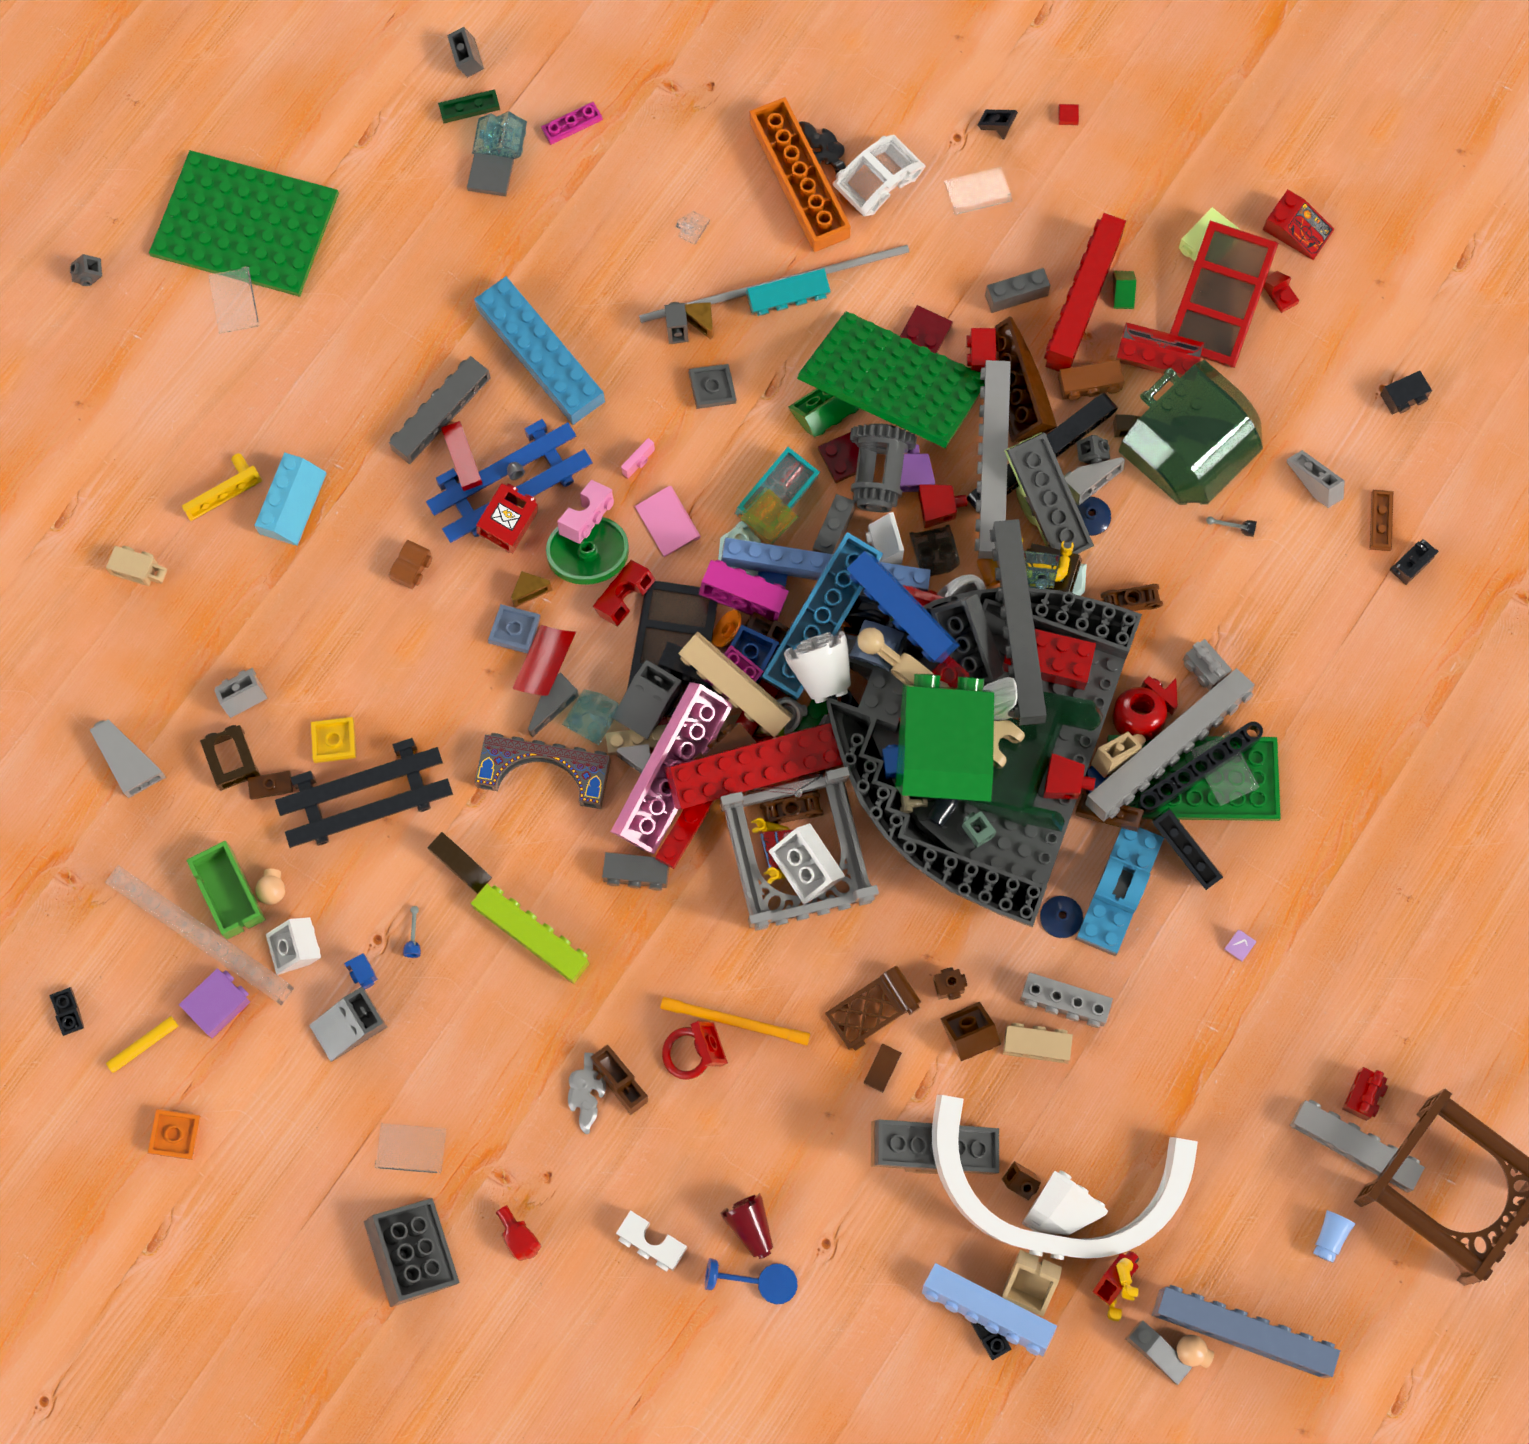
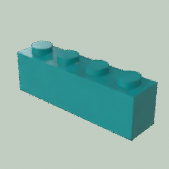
M825 268L747 288L746 290L751 313H757V316L769 314V310L775 308L777 311L788 309V305L794 303L796 306L807 304V300L815 298V301L826 299V295L831 292Z

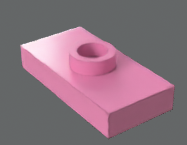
M646 439L621 466L622 474L627 479L639 467L642 468L647 463L648 457L655 451L652 440Z

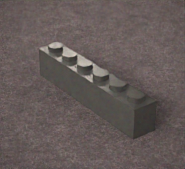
M471 356L467 360H463L459 364L458 370L445 379L440 389L437 388L432 393L431 398L426 403L420 405L417 413L406 420L404 427L391 436L389 444L392 451L408 464H411L442 431L441 428L447 426L491 379L489 370Z

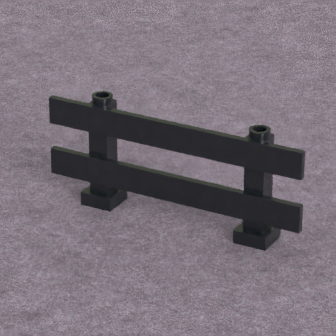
M413 738L397 742L392 745L394 752L397 756H401V759L316 787L312 785L316 783V779L311 771L290 777L293 786L299 789L300 792L275 800L279 815L283 816L305 809L309 824L285 831L289 848L314 840L317 846L329 842V835L417 807L419 812H424L431 809L430 802L453 795L448 778L425 786L422 781L421 770L443 763L438 747L414 754L413 751L417 750ZM407 775L411 787L410 791L328 818H322L318 804Z

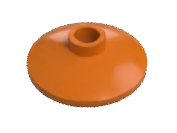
M731 610L727 612L717 623L712 636V643L715 647L722 648L734 639L741 624V614L738 611Z

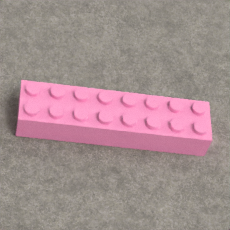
M689 683L610 832L645 852L655 854L678 809H675L665 767L690 761L699 752L703 754L708 749L707 744L717 737L733 707L729 701L701 684Z

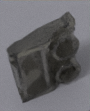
M950 525L918 533H909L918 568L931 570L930 576L949 573L960 565Z

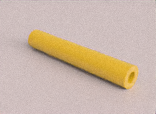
M170 1016L106 1062V1065L112 1073H115L179 1026L178 1023Z

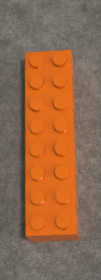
M786 97L749 111L750 125L813 252L849 239L851 226Z

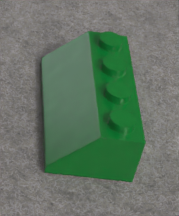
M817 388L788 406L804 430L814 437L822 435L826 429L832 425L839 424L843 418L859 410L858 407Z

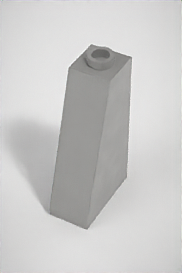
M109 719L97 722L90 729L120 788L128 798L166 778L165 774Z

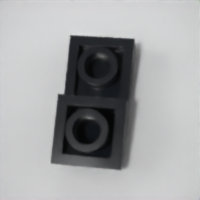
M72 987L49 995L63 1036L84 1028Z
M970 1322L991 1360L1012 1350L1004 1336L999 1333L993 1334L989 1332L985 1326L979 1323Z

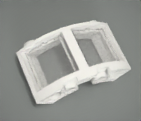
M895 135L882 136L877 142L859 154L845 169L840 170L836 174V180L832 185L864 217L874 215L890 197L889 192L897 186L902 188L916 181L926 166Z

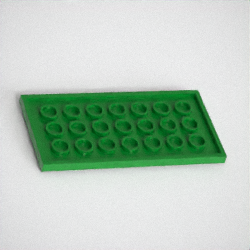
M1108 735L1107 743L1121 735ZM1207 736L1204 740L1195 742V746L1189 753L1186 754L1184 752L1179 756L1180 759L1174 766L1171 767L1169 765L1166 767L1164 774L1160 778L1151 780L1148 788L1143 792H1137L1133 801L1126 806L1139 809L1138 802L1144 792L1228 736ZM1261 737L1254 746L1150 815L1144 814L1143 819H1154L1167 808H1170L1179 820L1280 821L1277 737ZM1152 740L1146 741L1142 748H1144ZM1230 742L1232 748H1240V745L1237 742ZM1213 753L1214 759H1223L1220 753ZM1195 765L1196 770L1199 772L1206 771L1203 765ZM1185 776L1178 777L1181 783H1188V779ZM1161 788V792L1164 795L1171 794L1169 788ZM1143 800L1144 805L1147 807L1154 806L1152 800Z

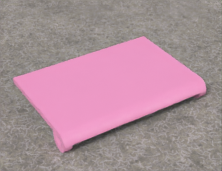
M672 486L666 487L635 506L664 557L689 542L701 538Z

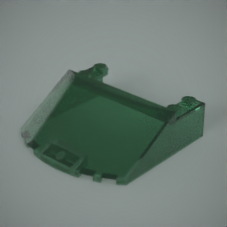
M1043 691L1046 708L1045 723L1019 725L1017 719H1006L1024 732L1025 737L1019 743H1012L1005 738H1000L998 743L999 750L1006 757L1007 761L1003 768L993 767L991 802L957 800L1022 826L1028 824L1062 832L1065 823L1062 814L1057 811L1034 807V801L1062 725L1093 731L1101 724L1103 714L1092 700Z

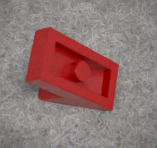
M1276 271L1267 276L1264 289L1279 311L1283 313L1297 305L1300 300L1289 286L1291 277Z
M1148 676L1143 681L1141 687L1149 688L1160 694L1165 700L1167 711L1172 715L1178 707L1176 678L1164 689L1158 679Z

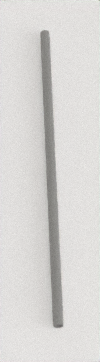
M908 245L900 246L685 304L711 302V305L746 296L747 288L824 268L826 274L909 253ZM665 309L639 315L640 322L643 323L665 317Z

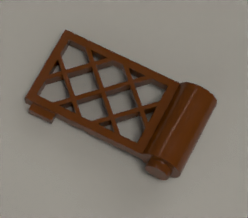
M894 966L825 1014L848 1049L853 1048L856 1051L866 1044L864 1042L866 1038L907 1012L911 1015L919 1010L921 1000L899 967ZM878 984L883 990L881 1000L869 997L870 990ZM865 992H867V996H866V997H865V996H861L862 994H864ZM885 995L887 996L889 1001L884 1000ZM856 998L866 1000L863 1012L851 1009L852 1002ZM868 1000L881 1003L878 1015L866 1012ZM883 1003L893 1005L897 1013L891 1017L881 1016ZM838 1010L847 1011L845 1024L836 1022L832 1014ZM850 1012L862 1014L860 1027L848 1024ZM865 1015L877 1018L874 1028H863ZM880 1018H881V1019H886V1020H884L883 1022H881V1023L879 1024ZM839 1026H844V1031H843V1032H842V1030L840 1029ZM847 1027L859 1030L858 1038L851 1043L846 1038ZM862 1030H863V1031H868V1032H866L865 1034H863V1035L861 1036Z

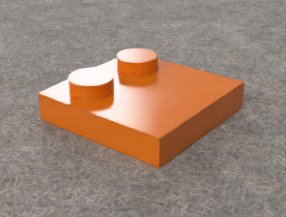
M156 1109L148 1154L193 1160L201 1116Z

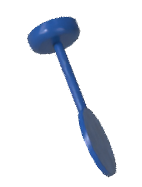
M709 1258L707 1263L705 1290H713L716 1286L717 1278L758 1284L761 1296L772 1304H784L790 1301L796 1294L798 1287L796 1275L786 1265L772 1264L761 1272L759 1278L718 1273L719 1265L716 1259Z

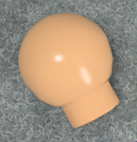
M276 869L264 870V876L257 882L255 887L256 896L262 903L268 905L276 904L284 897L285 885L281 880V871Z
M1186 1335L1177 1344L1176 1352L1179 1360L1184 1365L1191 1367L1200 1365L1204 1368H1208L1211 1365L1214 1352L1207 1349L1205 1341L1199 1336Z

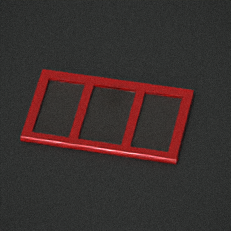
M1210 220L1170 334L1204 342L1202 358L1235 368L1279 243Z

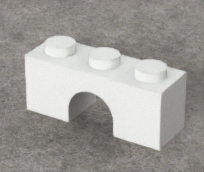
M630 1210L616 1232L620 1237L618 1241L627 1247H630L632 1244L639 1249L637 1253L647 1260L649 1257L657 1260L655 1265L667 1272L668 1269L674 1271L687 1250V1246L670 1235H667L661 1244L650 1245L645 1240V1233L650 1223Z

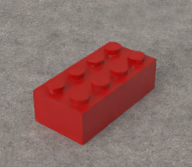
M1035 629L1041 679L1085 690L1096 643ZM1005 654L1003 669L1005 672H1008V666L1011 665L1010 658L1007 659Z

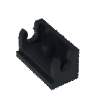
M1422 539L1393 565L1390 571L1407 585L1435 558L1439 551Z

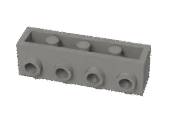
M1030 972L1020 1001L1024 1002L1025 1006L1031 1008L1039 1006L1045 1008V1012L1053 1015L1061 1013L1072 1021H1079V1019L1087 1021V1025L1095 1028L1104 1027L1113 998Z

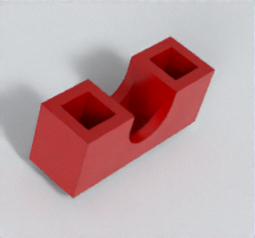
M630 560L614 581L610 583L605 592L597 599L593 608L601 618L618 627L630 612L623 601L624 598L632 592L644 595L656 579L648 568Z

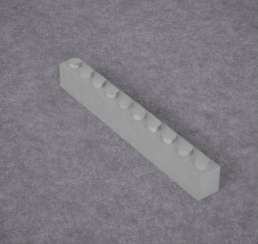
M986 360L985 368H981L980 380H984V386L980 387V399H984L979 409V417H983V424H979V436H982V443H978V455H982V460L978 462L977 474H981V481H977V493H980V500L976 501V512H980V519H976L975 532H979V539L975 538V551H978V558L993 559L992 549H995V544L990 541V530L993 529L995 521L1006 520L1008 458L1004 450L1008 449L1010 361Z
M1237 668L1093 790L1087 796L1085 805L1103 822L1109 817H1115L1120 811L1119 808L1124 804H1130L1137 792L1145 791L1150 785L1151 780L1160 778L1164 774L1166 767L1169 765L1172 767L1178 762L1181 754L1184 752L1186 754L1189 753L1195 746V742L1204 740L1208 736L1210 729L1213 727L1217 728L1223 723L1225 716L1228 714L1230 716L1233 715L1239 708V704L1248 702L1253 696L1252 691L1255 684Z

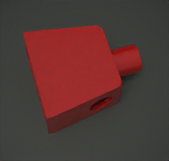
M919 485L918 494L924 528L954 520L957 516V508L967 507L966 494L954 496L953 486Z
M1052 753L1049 760L1043 798L1078 799L1081 789L1094 790L1096 778L1083 776L1084 764Z

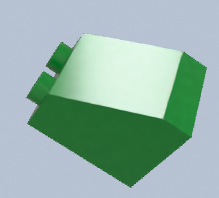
M914 674V685L903 684L896 789L903 796L991 802L994 753V692L983 690V678L958 677L957 688L940 687V675Z

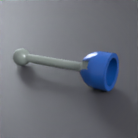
M412 906L410 909L412 913L411 940L404 945L403 956L418 958L420 957L421 949L420 945L415 941L416 915L419 912V908Z

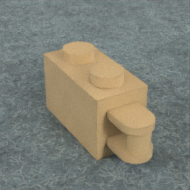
M123 546L122 548L114 547L106 566L111 575L146 586H150L151 581L163 583L168 570L165 567L159 566L152 554L147 552L137 553L128 546Z
M1127 732L1099 747L1091 765L1104 778H1107L1142 749L1146 739L1143 735L1136 734L1132 736Z

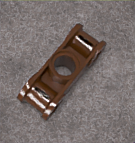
M1159 584L1108 590L1100 594L1104 602L1131 611L1152 610L1163 606V601L1160 600L1158 592L1160 589ZM1127 597H1133L1136 602H1130Z
M819 792L807 793L802 796L777 801H767L759 805L760 809L763 810L764 820L777 824L805 818H815L824 814L819 803ZM794 805L798 809L795 813H788L786 811L787 807Z

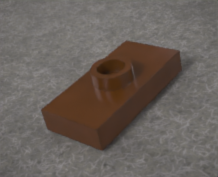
M283 771L247 778L250 799L293 793L290 778L291 772Z

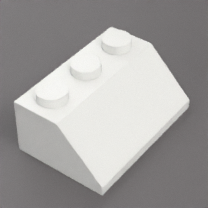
M810 823L797 827L769 850V853L803 904L808 903L832 888L845 877Z

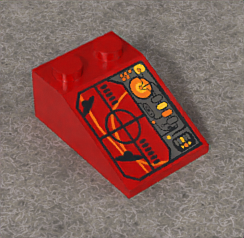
M1287 189L1266 219L1263 231L1314 260L1333 233L1334 228L1305 199Z

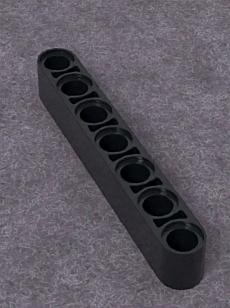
M1257 722L1247 723L1144 792L1138 802V808L1144 810L1145 815L1156 812L1254 746L1263 734L1262 726ZM1247 730H1254L1257 736L1250 737ZM1230 742H1237L1240 745V748H1232ZM1213 753H1220L1223 759H1214ZM1195 765H1203L1206 771L1199 772L1196 770ZM1185 776L1188 779V783H1181L1178 777ZM1161 788H1169L1171 794L1164 795L1161 792ZM1143 800H1152L1154 806L1147 807L1144 805Z

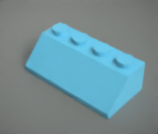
M284 452L254 525L258 533L298 546L327 473L304 458Z

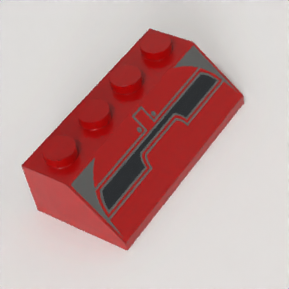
M1126 322L1116 360H1120V363L1194 382L1204 342Z

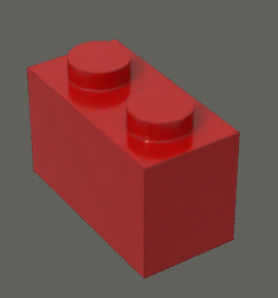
M971 328L970 335L966 336V348H970V354H967V366H970L971 370L981 372V368H985L986 360L996 361L995 328Z

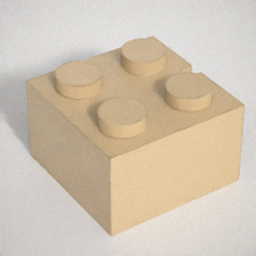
M1020 1250L1005 1283L1002 1298L1028 1311L1044 1316L1060 1280L1062 1267L1044 1259L1042 1263L1038 1262L1039 1257Z

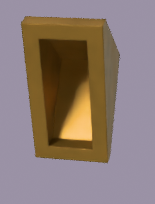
M711 302L685 304L687 321L711 340L713 337Z
M521 571L511 596L514 607L552 591L551 583L547 579Z

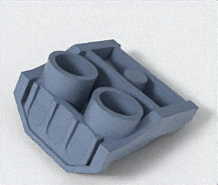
M864 620L860 632L868 627L880 630L884 636V643L898 654L905 633ZM856 640L849 658L854 659L855 657L856 660L868 662L890 671L892 665L877 653L867 654L862 652Z

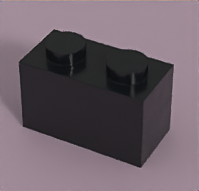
M1417 371L1385 386L1380 395L1393 415L1397 412L1400 414L1406 412L1412 405L1425 403L1428 401L1432 389L1422 372Z

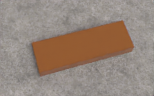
M1373 490L1371 492L1370 550L1391 551L1394 491Z

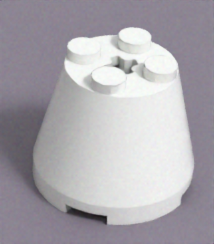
M843 631L838 632V635L835 636L829 632L801 641V644L796 649L788 648L784 652L786 662L810 698L814 699L816 703L824 702L828 699L827 697L832 695L839 697L848 693L847 688L851 685L848 642Z

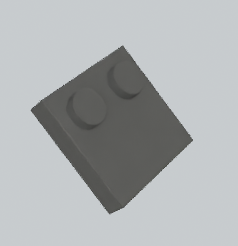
M729 364L689 369L688 374L696 409L736 404L737 399Z

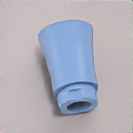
M1326 1210L1324 1223L1313 1254L1334 1263L1336 1255H1339L1355 1223Z

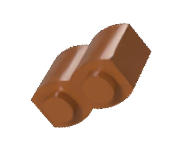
M407 540L389 572L390 579L410 589H413L415 585L418 586L423 578L422 571L424 568H428L432 562L430 550Z

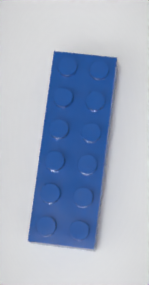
M864 551L847 568L851 573L848 577L856 585L859 584L865 588L863 592L869 599L879 602L877 607L885 615L894 618L892 623L900 631L903 630L909 634L907 638L912 644L918 647L921 646L924 649L921 653L930 662L942 663L960 646L873 554Z

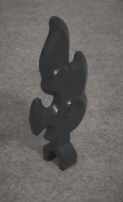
M804 121L799 122L810 147L821 149L820 152L813 151L818 163L820 164L822 160H825V164H831L836 173L845 169V163L839 160L844 155L845 149L837 141L835 135L825 128L819 134L812 124Z

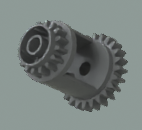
M888 424L854 426L851 428L850 440L852 443H856L859 448L855 483L851 484V492L854 493L853 501L862 510L880 513L891 512L892 508L897 506L898 499L902 497L900 483L904 454L916 448L917 436L911 432H906L905 429ZM877 454L886 455L882 483L873 482Z

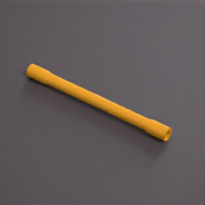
M664 996L660 1007L662 1010L683 1013L786 1039L790 1042L808 1046L811 1034L684 1003L683 1001Z

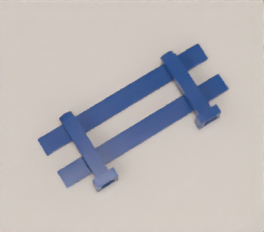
M543 419L526 427L525 434L528 440L534 441L479 471L482 485L463 491L461 483H457L459 479L454 468L436 477L437 485L443 492L426 501L431 512L435 516L455 505L462 518L442 528L450 543L470 532L475 537L480 536L477 534L476 524L490 502L473 510L467 498L507 476V467L511 462H518L523 467L544 455L551 468L516 487L518 493L523 496L528 494L532 497L559 482L563 487L571 485L574 482L573 474L593 464L585 449L564 461L555 448L576 437L568 422L546 434L547 426Z

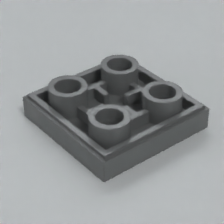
M474 153L467 190L506 197L514 164L513 158Z

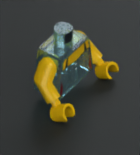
M1064 541L1061 543L1060 553L1062 556L1024 551L1028 586L1037 587L1038 589L1054 588L1055 582L1065 578L1070 562L1068 556L1073 552V542L1071 548H1065Z

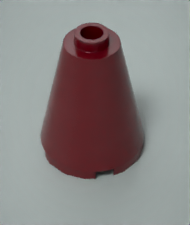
M760 1193L757 1196L752 1195L736 1202L730 1211L726 1208L721 1212L722 1218L753 1257L758 1256L759 1259H762L771 1254L770 1250L773 1248L763 1198Z

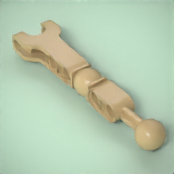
M868 627L859 633L857 641L861 651L867 654L877 653L893 666L891 673L902 683L914 685V674L916 673L933 674L911 655L903 653L900 656L884 643V636L880 630ZM940 681V687H949L947 683ZM994 721L993 767L1003 768L1007 761L1006 757L999 750L998 743L1000 738H1005L1012 743H1019L1025 737L1024 732L1011 721Z

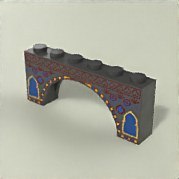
M498 733L485 734L475 779L477 788L498 792L502 780L513 769L527 763L545 762L561 767L574 778L579 787L580 806L601 809L611 763L610 756L602 751L586 752V749L580 747L568 749L561 744L550 746L545 745L544 742L539 740L527 742L520 737H512V739L503 738L504 736Z

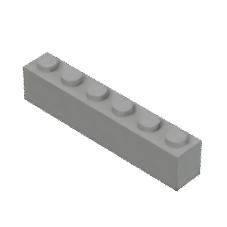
M1305 1100L1301 1103L1290 1124L1292 1128L1377 1176L1380 1175L1398 1150L1393 1145L1388 1144L1386 1146L1381 1143V1139L1371 1133H1368V1135L1363 1133L1358 1125L1351 1122L1347 1124L1340 1120L1341 1116L1322 1110L1321 1105L1313 1100H1309V1102ZM1408 1155L1390 1180V1183L1407 1193L1414 1190L1425 1167L1420 1165L1418 1159Z

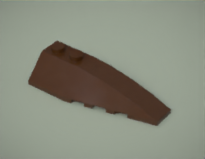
M1009 316L995 326L996 351L999 352V361H1010L1008 431L1011 441L1019 442L1039 433L1047 434L1055 429L1057 425L1034 359L1013 318Z

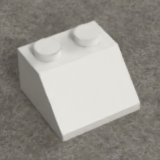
M891 512L869 524L868 532L865 533L868 545L871 544L873 548L883 553L879 562L900 565L903 561L904 548L894 512Z
M310 917L289 919L266 934L276 975L308 966L321 958L320 948L317 944Z

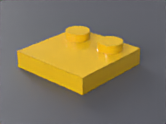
M353 717L311 722L314 763L356 758Z

